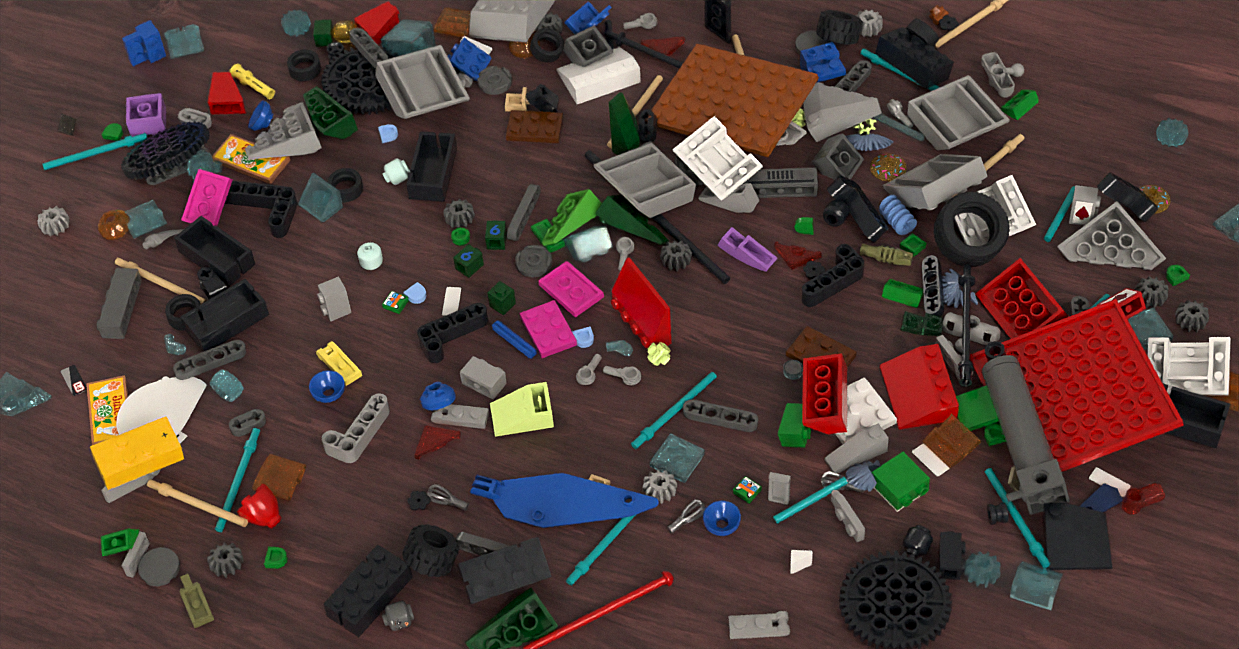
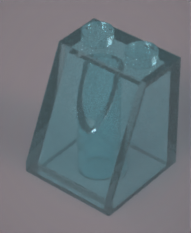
M403 19L381 39L382 48L386 47V51L392 49V54L397 52L398 56L436 46L433 25L430 21Z

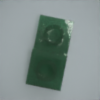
M905 311L900 330L919 335L938 336L942 333L944 318L925 313L924 317Z

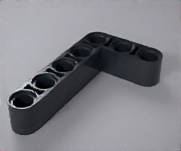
M232 181L225 204L272 209L268 219L272 236L282 238L288 233L298 202L292 187Z

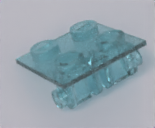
M198 25L186 26V30L182 26L183 31L181 32L179 27L177 28L178 32H176V29L164 32L171 59L204 51Z
M154 200L120 214L133 239L167 224L161 209H158Z

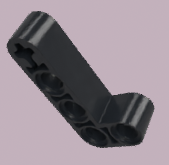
M1109 172L1097 185V188L1106 196L1130 208L1144 222H1147L1159 209L1142 190L1112 172Z
M839 175L827 188L828 193L833 198L841 200L848 205L850 214L869 240L876 242L888 230V226L856 182Z
M847 244L837 246L835 254L836 266L802 286V303L805 306H816L863 278L864 259L851 246Z
M475 303L419 327L417 330L419 344L428 361L431 363L441 362L444 359L442 344L488 324L486 306L482 303Z

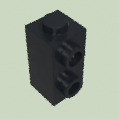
M953 531L940 532L939 572L942 573L941 579L960 580L961 572H965L966 560L962 559V554H965V541H962L961 533Z

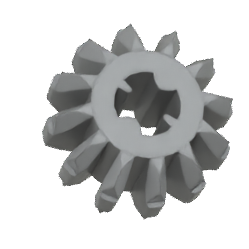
M865 9L864 12L859 11L858 15H855L863 21L860 35L863 34V37L866 35L872 37V35H878L881 31L883 19L879 12H873V9L871 11Z
M57 206L54 208L49 207L48 210H42V214L38 215L37 224L44 235L48 234L50 237L53 234L58 236L60 232L65 233V229L69 228L70 222L63 208L59 209Z
M657 469L656 473L649 472V477L644 478L642 487L645 495L657 498L662 504L664 500L670 502L671 496H675L677 482L674 480L673 474H668L667 470L660 472Z

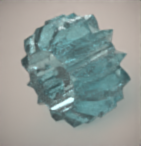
M302 9L288 11L287 14H283V19H281L283 30L290 36L296 35L298 37L299 34L304 35V32L309 31L310 18L307 12H303Z
M1168 118L1166 121L1162 120L1159 127H1157V140L1161 141L1162 145L1167 144L1168 147L1174 146L1177 148L1178 145H1183L1186 138H1188V128L1186 124H1183V120L1177 121L1176 118L1174 120Z
M222 369L209 382L216 394L229 402L237 399L244 390L238 378L229 373V371Z
M979 550L977 555L972 553L970 558L967 559L965 576H969V582L976 581L977 587L980 583H983L985 587L989 583L994 585L996 579L1000 577L1001 564L997 562L996 555L990 557L989 551L986 554H982Z

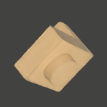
M523 87L522 94H506L505 111H527V104H530L526 98L527 87Z

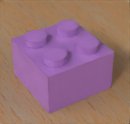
M161 93L126 98V124L132 137L146 133V135L158 134L159 131L163 132L166 128V106Z

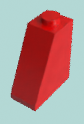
M387 1L354 18L355 27L365 30L379 46L399 23V11L396 6Z
M213 72L208 98L211 114L246 113L243 98L230 72Z

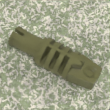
M862 244L860 248L861 256L873 257L879 262L883 260V263L888 262V264L893 263V265L910 266L913 260V253L899 248L884 247V245L877 247Z

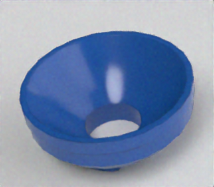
M262 100L254 110L248 124L249 129L257 131L267 128L270 124L273 113L270 104L265 100Z
M330 370L319 372L309 383L312 397L319 402L335 401L342 396L345 389L343 377L338 372ZM328 389L334 390V393L330 396L323 394Z
M434 382L428 385L420 397L421 406L426 410L442 409L454 402L456 394L449 385Z
M716 501L705 509L703 521L709 532L718 536H725L737 530L740 525L741 514L738 507L733 503ZM720 520H725L728 525L725 528H719L716 523Z

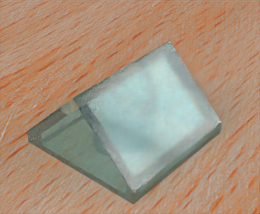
M312 173L298 205L321 222H325L343 208L340 192L320 176Z

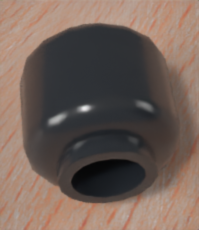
M832 200L823 211L824 221L832 227L841 226L850 214L848 205L841 200Z
M921 525L910 527L902 542L908 555L913 553L915 558L918 555H926L933 542V537L930 534L931 531Z

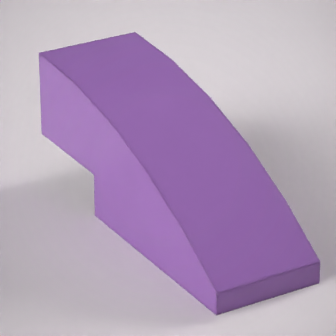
M732 227L717 245L734 258L759 270L767 271L777 260L775 255L748 235L745 238Z

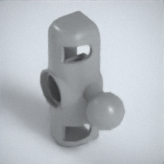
M995 52L982 55L981 64L989 77V84L998 91L1000 97L1006 98L1012 95L1015 84L1010 75L1012 74L1014 77L1022 76L1024 67L1016 63L1012 67L1006 68Z
M949 312L944 317L942 329L946 333L961 337L956 341L955 348L958 352L962 353L963 316ZM970 315V341L987 346L990 342L984 341V333L991 334L990 342L999 341L1000 329L998 327L981 322L978 317ZM948 321L955 323L952 331L947 329Z

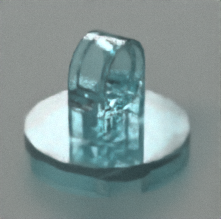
M205 150L196 152V155L188 159V174L193 176L194 181L198 169L214 174L222 172L223 163L213 161L210 153Z

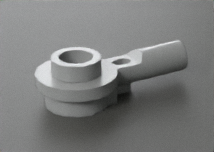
M646 13L640 16V19H636V21L623 23L624 30L640 26L646 29L654 28L657 25V18L652 13Z
M891 99L890 103L887 104L889 111L898 120L901 119L905 126L910 129L914 124L901 111L903 109L901 103L898 100Z
M622 237L616 243V250L620 253L618 267L620 271L628 254L634 250V242L629 237Z
M595 354L588 366H583L578 370L576 380L579 384L589 385L595 381L594 370L602 359L601 355Z
M605 366L603 373L621 377L627 385H635L641 380V373L636 367L617 369Z

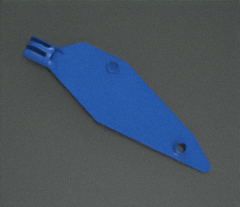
M565 473L501 481L476 474V480H474L473 487L470 490V493L473 495L492 499L504 518L540 528L631 517L655 508L659 504L658 499L655 497ZM627 499H631V500H632V501L629 502V503L625 502Z

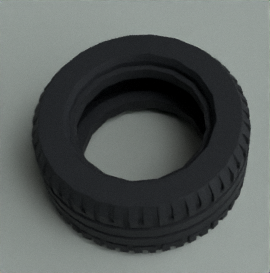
M964 192L951 198L941 209L935 219L933 233L936 245L939 247L938 249L942 251L941 253L949 261L951 260L960 266L970 264L971 267L981 266L991 261L1006 245L1010 232L1008 216H1006V212L994 198L992 199L990 196L979 192ZM961 213H973L981 217L989 229L987 244L970 246L963 243L954 231L953 221L955 216Z

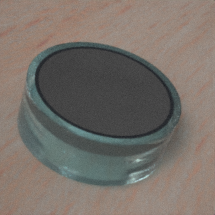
M797 360L787 361L783 366L785 377L788 379L800 378L803 374V365Z

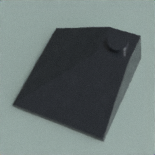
M1044 503L1042 521L1046 557L1050 562L1048 570L1112 569L1106 513L1068 503Z

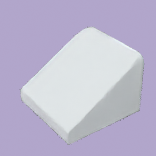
M791 550V574L812 565V551Z

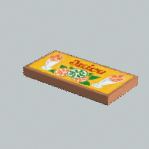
M232 134L211 157L214 163L271 184L290 162L289 156L248 159L245 148L248 145L254 146L255 143Z
M125 375L86 383L92 445L119 435L117 415L121 405L128 398Z

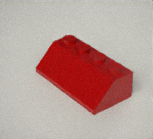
M842 353L803 358L802 423L806 427L825 434L847 432V366Z

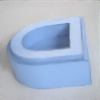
M388 124L378 127L382 143L393 141L398 137L396 126Z
M418 282L403 292L408 297V300L415 304L422 303L427 297L425 288Z
M591 327L572 331L577 340V346L586 348L593 344L594 335Z

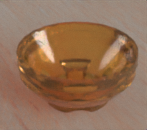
M532 33L527 42L509 41L510 52L520 58L533 56L530 50V43L534 34Z
M111 210L105 212L100 218L98 230L103 238L115 240L127 233L131 225V219L122 210ZM114 216L113 221L106 223L108 217Z

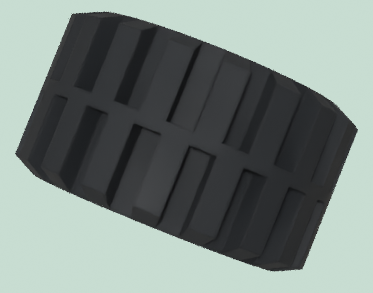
M821 11L816 34L829 42L843 45L856 44L863 21L855 15L842 11Z
M421 524L411 530L402 555L403 559L407 561L406 564L412 567L414 571L430 577H440L441 575H447L451 571L460 545L457 543L458 540L445 529L435 525Z

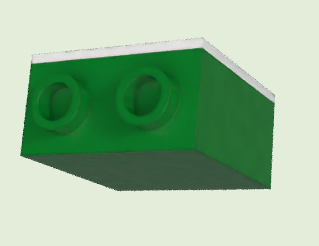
M901 452L872 472L877 482L874 489L897 512L909 506L914 500L924 496L929 491L930 478L904 452Z

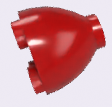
M263 483L256 489V493L253 496L248 495L242 500L241 504L243 506L239 508L237 513L251 524L268 526L272 529L281 521L282 517L279 515L276 496Z

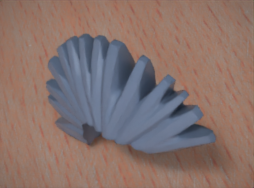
M852 134L845 136L856 150L861 151L883 149L894 142L878 134L864 136Z
M949 269L951 273L946 272L945 276H942L944 304L950 306L954 303V308H957L960 302L963 306V292L958 283V279L962 275L953 269ZM971 292V301L977 305L975 293Z
M876 460L873 464L871 461L867 463L864 461L863 464H854L853 467L847 469L846 480L849 481V484L854 485L855 488L870 492L877 484L872 472L880 467L879 460Z

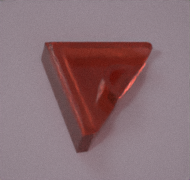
M685 37L642 40L640 43L670 56L685 43Z
M779 242L774 243L775 249L791 270L807 264L808 261H814L822 257L820 251L813 252L799 246L791 245L790 247L781 245Z
M425 425L415 452V459H420L422 455L430 451H436L455 438L459 439L461 437L460 431Z

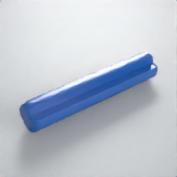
M497 320L492 324V329L528 358L532 359L536 356V349L502 322Z

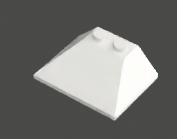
M715 116L673 149V152L720 201L725 199L763 167L751 153L747 156L727 135L726 127Z
M1013 175L998 180L992 186L977 191L990 196L992 199L994 198L1002 206L1009 220V236L1036 225ZM961 213L955 216L954 221L965 244L970 246L987 244L989 229L981 217L973 213Z
M1209 337V343H1171L1169 338H1148V358L1161 382L1168 385V395H1170L1172 386L1200 395L1229 396L1230 337Z

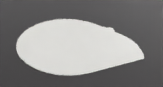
M165 376L162 380L137 389L123 402L117 415L119 435L167 416L177 436L187 423L207 385L195 377L179 380L176 377L169 378Z

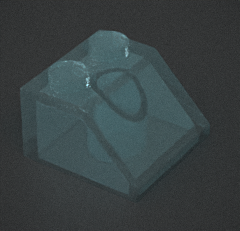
M594 226L563 239L574 260H581V262L591 260V256L597 253L598 256L604 255L609 252L608 249L613 247L606 226Z
M1021 561L1012 583L1010 597L1052 610L1063 574Z

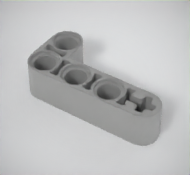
M380 393L373 395L345 435L333 430L326 431L322 435V443L326 454L345 463L355 462L390 413L387 397Z

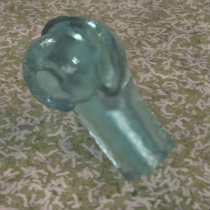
M168 334L164 336L168 353L183 355L186 352V346L175 342L173 335Z
M624 340L606 342L607 352L618 351L624 356H629L633 352L632 346Z

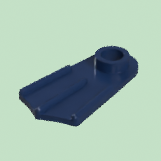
M1104 483L1080 507L1106 512L1122 502L1123 498L1118 488Z

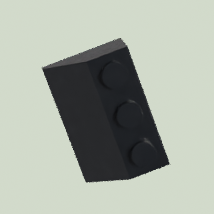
M704 0L705 28L728 44L731 43V0Z

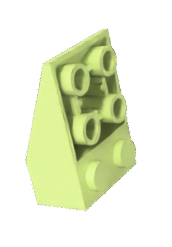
M547 382L526 385L490 403L495 437L554 427Z

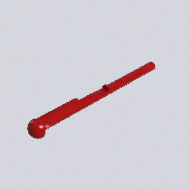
M663 571L662 577L523 646V649H538L665 584L669 587L673 584V575L668 571Z

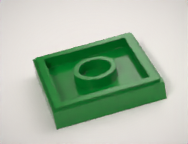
M987 386L956 396L959 404L958 418L964 433L999 421Z

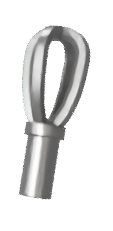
M828 471L823 474L821 483L823 487L828 486L826 483L831 484L838 480L827 475L838 478L844 476ZM847 481L848 484L838 489H850L864 493L863 490L857 489L854 487V485L849 484V481Z
M438 484L430 486L427 491V495L431 498L432 502L453 505L464 511L468 509L469 503L456 498V496H453L447 489Z
M700 500L691 501L678 519L667 527L668 531L673 534L681 526L701 517L705 511V505ZM698 506H701L694 513L687 516L693 509H695Z

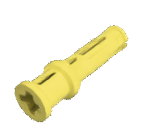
M235 64L231 67L230 73L232 77L238 79L242 85H249L267 99L274 97L275 90L253 77L251 71L244 70L240 64Z

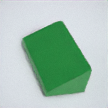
M1022 89L1005 103L1000 110L1013 119L1019 120L1039 102L1036 91Z
M889 279L885 283L882 293L883 298L915 308L920 305L924 296L923 288Z
M128 528L101 536L102 556L105 557L132 549L139 534V529Z

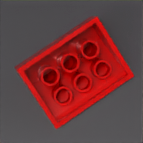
M630 257L627 258L612 289L611 304L615 310L618 309L625 323L628 322L633 334L639 336L644 348H649L653 342L656 345L659 342H663L668 346L672 344L670 307Z
M1021 258L975 293L1010 339L1069 317Z
M939 344L917 347L880 364V371L894 416L897 418L899 430L957 420L959 404Z

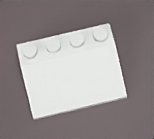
M621 47L613 49L612 54L585 67L571 63L557 68L559 76L576 104L641 82L639 65L633 56Z

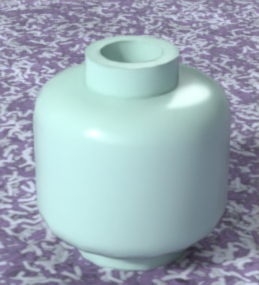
M396 158L384 165L385 172L382 174L387 183L391 181L392 184L398 185L408 179L410 170L404 160L401 161Z
M369 242L359 247L357 255L362 268L373 270L380 267L383 256L381 248L377 244Z

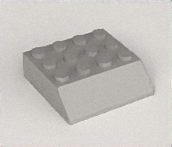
M479 0L471 10L469 36L470 38L527 42L555 0Z
M442 45L377 62L375 75L396 116L406 119L470 99Z
M969 75L908 102L907 117L936 150L950 149L1009 122V118Z
M652 143L594 164V168L632 205L649 218L693 201L696 184Z
M940 154L889 181L883 187L890 195H896L897 199L908 208L915 207L917 209L932 210L937 208L939 203L949 201L953 198V195L964 193L968 187L982 183V180L988 177L981 156Z

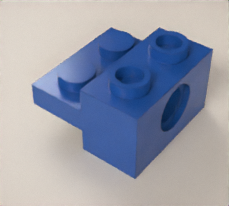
M150 20L136 26V32L122 38L132 66L146 60L153 63L166 57L159 31Z
M833 42L800 51L801 69L818 74L819 79L817 82L846 75V69L839 59V52Z

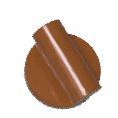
M936 5L929 11L931 13L929 18L933 20L935 25L939 24V20L943 16L948 15V12L944 10L942 5L940 7Z

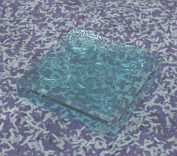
M1154 307L1128 319L1144 350L1148 349V338H1169L1170 341L1173 339V334Z
M670 433L651 459L650 467L656 470L659 469L660 472L667 470L668 474H673L675 479L685 483L705 455V450Z

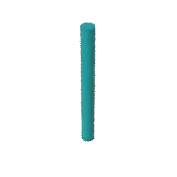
M1075 186L1071 187L1044 236L1046 242L1051 241L1073 201Z
M846 478L838 479L773 516L775 522L778 524L829 495L833 490H838L848 484Z

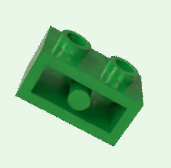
M786 404L778 430L782 447H805L807 439H810L811 428L804 426L802 423L803 404Z

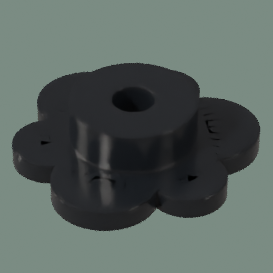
M945 15L939 20L940 28L943 30L952 31L959 26L955 17Z
M808 261L803 271L806 272V277L813 278L824 273L825 268L820 262Z
M413 491L410 494V498L407 499V503L410 504V509L413 511L418 509L424 510L426 505L431 502V498L427 496L425 491L420 493Z

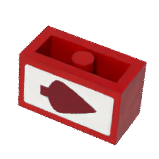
M1125 288L1097 304L1098 306L1117 299L1127 319L1146 309L1141 291Z

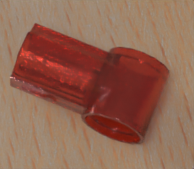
M1156 482L1140 489L1130 488L1126 492L1122 508L1128 514H1137L1141 508L1164 500V489L1160 483L1157 484Z

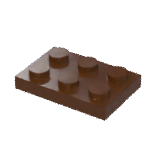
M511 110L506 131V141L559 143L563 113Z
M807 326L788 348L786 356L803 365V358L842 353L848 367L856 357V351Z

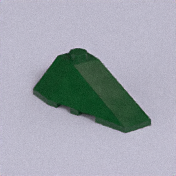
M318 86L303 94L314 126L322 134L345 139L358 131L352 113Z
M620 92L609 101L612 152L616 155L640 147L637 120L624 94Z
M623 195L607 196L596 212L600 217L599 220L606 225L609 224L658 244L669 242L657 227L648 224L649 219L646 216L637 213L638 209Z
M530 587L468 638L465 644L469 649H507L514 646L518 647L523 643L535 641L549 634L559 626L532 587Z

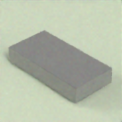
M770 472L769 501L789 504L791 476Z
M139 531L133 548L128 551L122 564L124 572L128 577L133 578L135 576L139 561L150 545L144 532Z

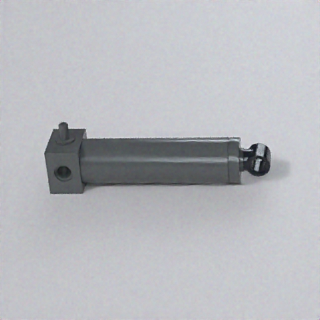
M997 341L988 343L985 347L987 363L982 368V374L1020 484L1018 491L1006 494L1007 500L1010 502L1022 498L1023 502H1026L1030 515L1042 512L1044 503H1070L1062 472L1057 459L1053 457L1018 359L1014 356L1006 355L1002 343Z

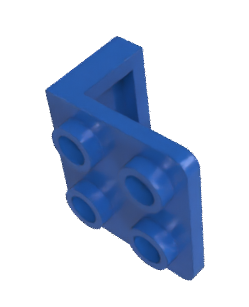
M588 1L564 23L574 34H577L594 25L597 26L610 14L608 10L612 7L609 5L599 13Z
M463 38L459 44L455 43L450 50L452 55L448 54L447 56L453 67L455 66L475 81L479 78V73L487 67L491 60L489 54L466 38Z

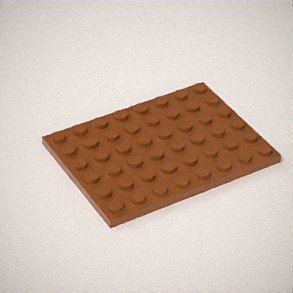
M696 44L651 111L657 116V127L689 136L715 116L726 127L727 135L741 150L769 157L819 77L816 73Z

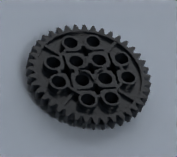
M351 47L350 52L344 50V54L338 53V57L333 56V60H329V64L325 65L326 69H323L321 79L323 91L345 109H348L349 112L354 110L355 114L361 112L364 115L365 112H368L371 115L372 111L378 114V110L383 113L385 108L391 110V105L375 75L376 68L370 64L358 49L354 50ZM386 47L382 49L388 56V59L399 57L397 52L392 54V49L386 51Z
M191 121L188 123L184 122L181 125L177 124L175 127L171 126L169 129L165 128L163 132L159 131L158 134H153L151 138H146V141L140 142V145L135 146L136 149L130 150L131 153L124 157L121 168L126 177L135 180H141L144 177L147 179L150 176L152 178L156 174L160 175L162 172L166 173L169 169L173 170L175 166H180V163H185L187 159H191L192 155L197 154L196 152L201 151V148L205 147V144L208 143L207 140L210 139V133L206 125L199 121L192 123Z
M888 550L886 556L878 552L877 558L870 554V561L864 557L863 564L856 562V568L851 567L850 573H846V579L842 581L839 595V608L842 609L841 616L844 617V623L849 624L848 630H854L855 637L861 635V642L867 639L868 646L875 643L876 649H879L881 646H884L883 649H905L906 647L913 649L914 645L921 649L922 643L928 646L929 639L935 641L936 635L940 636L942 629L945 630L946 623L949 622L952 606L949 586L946 585V579H941V572L935 573L936 566L929 568V561L923 564L922 557L915 560L913 553L910 557H907L904 551L902 556H899L897 550H895L894 555H891ZM876 599H883L884 601L879 602ZM866 611L868 614H862L861 612ZM891 613H897V614H899V615H898V616H894V615H892ZM921 615H928V616H930V617L925 618V617H923V616H921ZM880 625L884 628H877L875 626ZM912 627L914 628V630H908L906 628Z

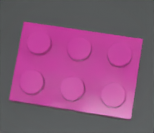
M198 169L181 220L193 223L200 216H203L213 226H217L232 179Z
M568 261L538 280L539 286L574 317H577L604 298V292Z
M555 300L520 313V318L541 358L577 345V340Z

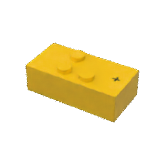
M167 416L90 446L93 459L107 490L184 459L181 445Z

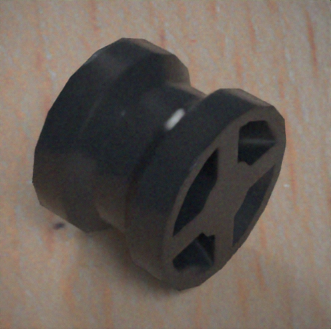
M332 42L327 46L329 60H333V56L338 57V53L344 54L342 43Z
M1005 502L995 506L993 504L987 505V516L990 525H995L997 522L1008 523V510Z

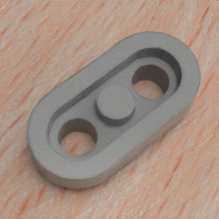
M186 108L178 114L181 124L184 122L188 123L189 121L191 123L199 121L205 124L207 129L212 125L210 115L201 111Z

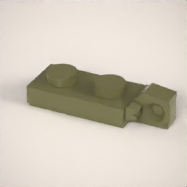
M188 574L181 576L184 587L179 592L194 628L213 621V615L198 582L192 584Z

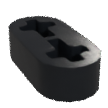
M646 109L639 115V138L644 143L648 141L654 142L657 136V116L653 111Z

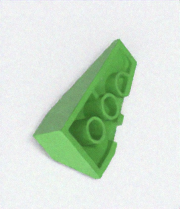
M590 189L565 196L556 210L558 216L554 217L551 221L553 226L545 234L542 241L543 246L557 243L597 216L596 212L602 203Z

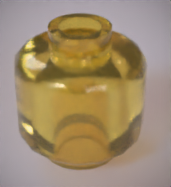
M351 20L339 21L335 23L332 35L337 42L348 43L351 42L350 31L358 27Z

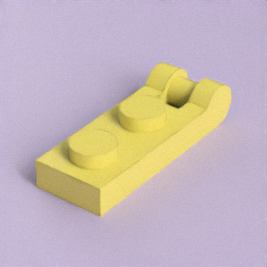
M333 341L329 342L327 347L316 351L321 361L323 360L332 371L338 372L343 377L346 386L362 376L359 368Z

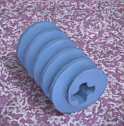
M896 195L887 196L881 202L879 213L883 215L884 219L887 220L897 234L906 235L916 227L917 219H914V216L897 199Z

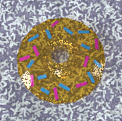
M885 153L878 155L872 160L870 170L877 179L891 181L906 173V163L898 155Z
M1156 185L1139 187L1158 206L1159 209L1155 214L1161 213L1169 207L1170 196L1162 187Z

